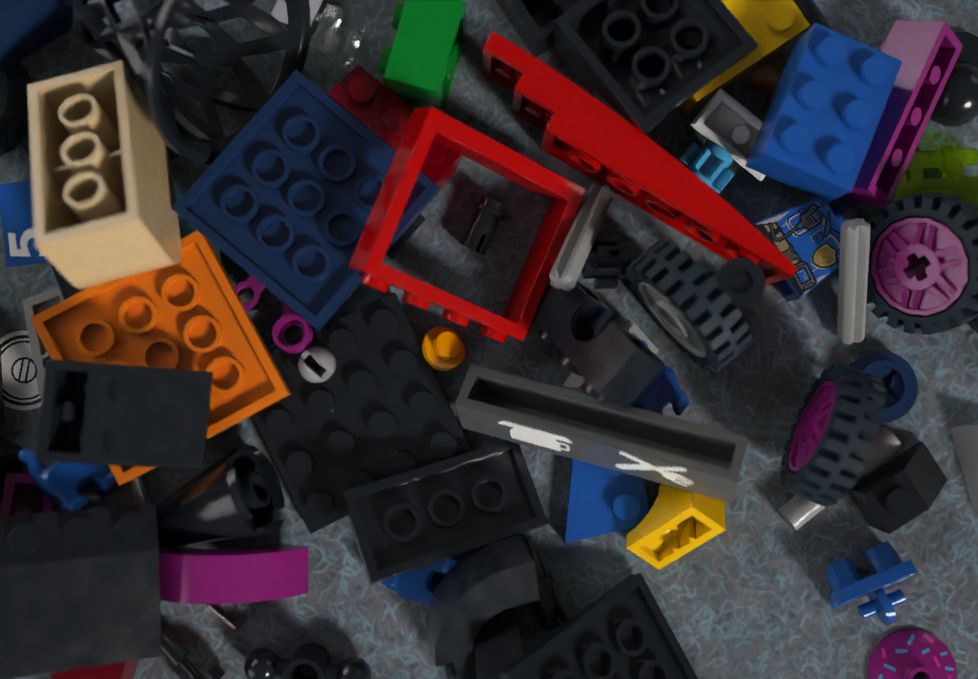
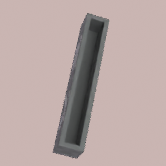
M473 364L469 367L455 403L462 428L732 503L749 439L747 436L633 406L625 409L610 400L602 404L591 395Z

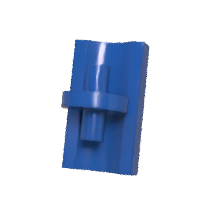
M888 541L862 552L874 575L860 580L849 557L824 568L828 584L832 590V593L827 596L832 609L867 595L869 601L857 606L859 615L862 619H866L876 614L885 625L896 622L894 607L906 602V599L900 589L886 594L883 588L909 578L908 576L918 572L911 559L902 562L898 553Z

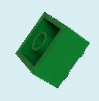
M399 0L392 21V28L397 30L393 46L386 45L384 47L379 65V73L384 74V86L411 108L434 107L444 113L467 33L465 2L460 0H406L403 2Z

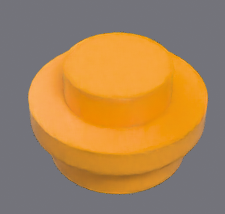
M435 327L427 332L422 340L423 356L432 369L449 371L460 365L464 359L465 346L463 340L458 333L448 327Z

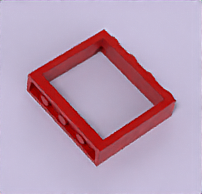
M434 107L417 108L412 112L348 267L363 273L360 282L386 293L389 285L404 291L401 300L427 310L430 303L444 309L441 317L464 327H467L469 320L482 325L479 332L481 335L501 343L505 342L507 336L524 341L550 279V271L571 228L586 189ZM433 140L550 201L503 317L382 264Z

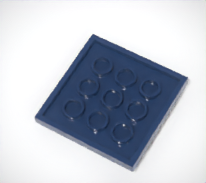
M295 70L171 209L317 331H320L361 283L360 280L363 273L349 268L348 265L396 151L303 74ZM421 171L387 252L439 193V186Z

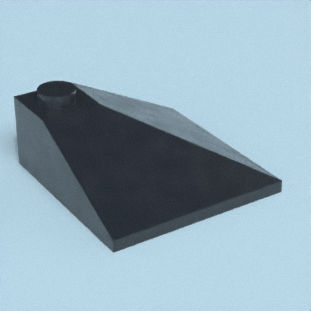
M581 0L554 20L553 45L578 76L640 132H644L756 49L758 45L721 0Z

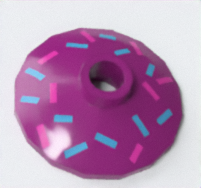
M918 629L898 630L884 637L871 652L867 666L868 679H913V676L918 672L924 673V679H957L956 663L948 647L933 634Z

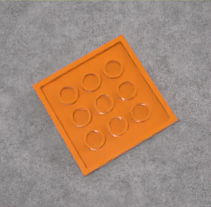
M198 231L181 239L182 256L178 264L88 287L30 318L51 359L213 372L207 440L291 395L288 386L209 240ZM108 465L119 486L156 468Z

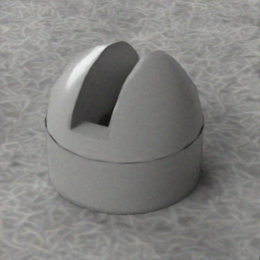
M323 346L307 348L298 359L300 375L311 383H321L328 380L336 369L334 354ZM309 355L326 369L322 376L305 361Z

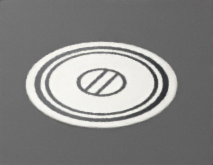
M28 331L10 333L0 339L4 405L16 410L36 409L42 406V399H40L36 379L37 367L33 362Z

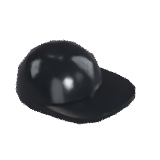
M954 32L962 43L963 48L930 117L932 121L943 126L958 127L971 122L978 115V37L969 32Z

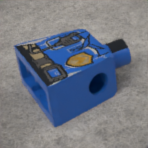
M817 198L753 224L760 233L798 268L793 277L775 282L787 302L807 295L839 267L841 224L845 220L863 219L861 212L852 202L848 201L832 211L826 201Z

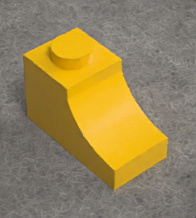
M661 484L659 486V494L648 514L633 530L627 533L626 549L660 570L726 530L725 501Z

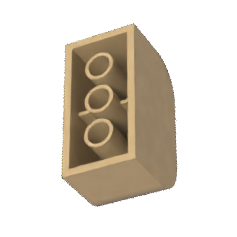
M119 60L28 84L35 247L78 289L178 264L182 256L178 214L171 209L176 203L169 151L165 141L161 138L155 127L148 100L135 79L131 76L124 61Z

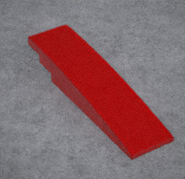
M494 31L491 33L483 46V75L514 93L512 112L544 131L541 144L542 151L601 186L607 184L612 189V193L724 260L747 258L754 261L762 269L766 285L794 276L798 268L738 211L682 163L623 117L565 76Z

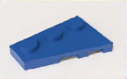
M572 459L564 543L635 528L648 514L650 509L643 478Z

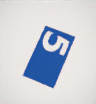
M32 180L0 184V212L7 267L50 262L35 247Z

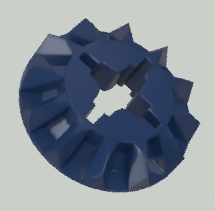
M875 351L865 353L864 356L850 364L851 367L879 379L888 375L884 385L888 390V394L892 397L886 396V401L882 405L885 408L884 417L878 423L898 420L912 408L918 392L917 378L910 364L901 356L887 351Z

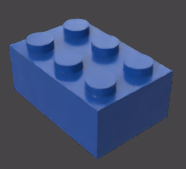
M815 23L794 43L745 166L826 202H831L852 192L903 61Z

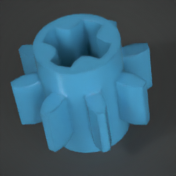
M706 140L701 148L692 142L679 158L680 163L718 195L735 175L728 169L733 162L732 156L723 147L711 140Z

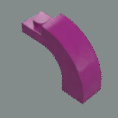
M161 543L159 544L160 600L190 604H232L268 601L308 593V547L273 543L246 548L200 549L185 546H167Z

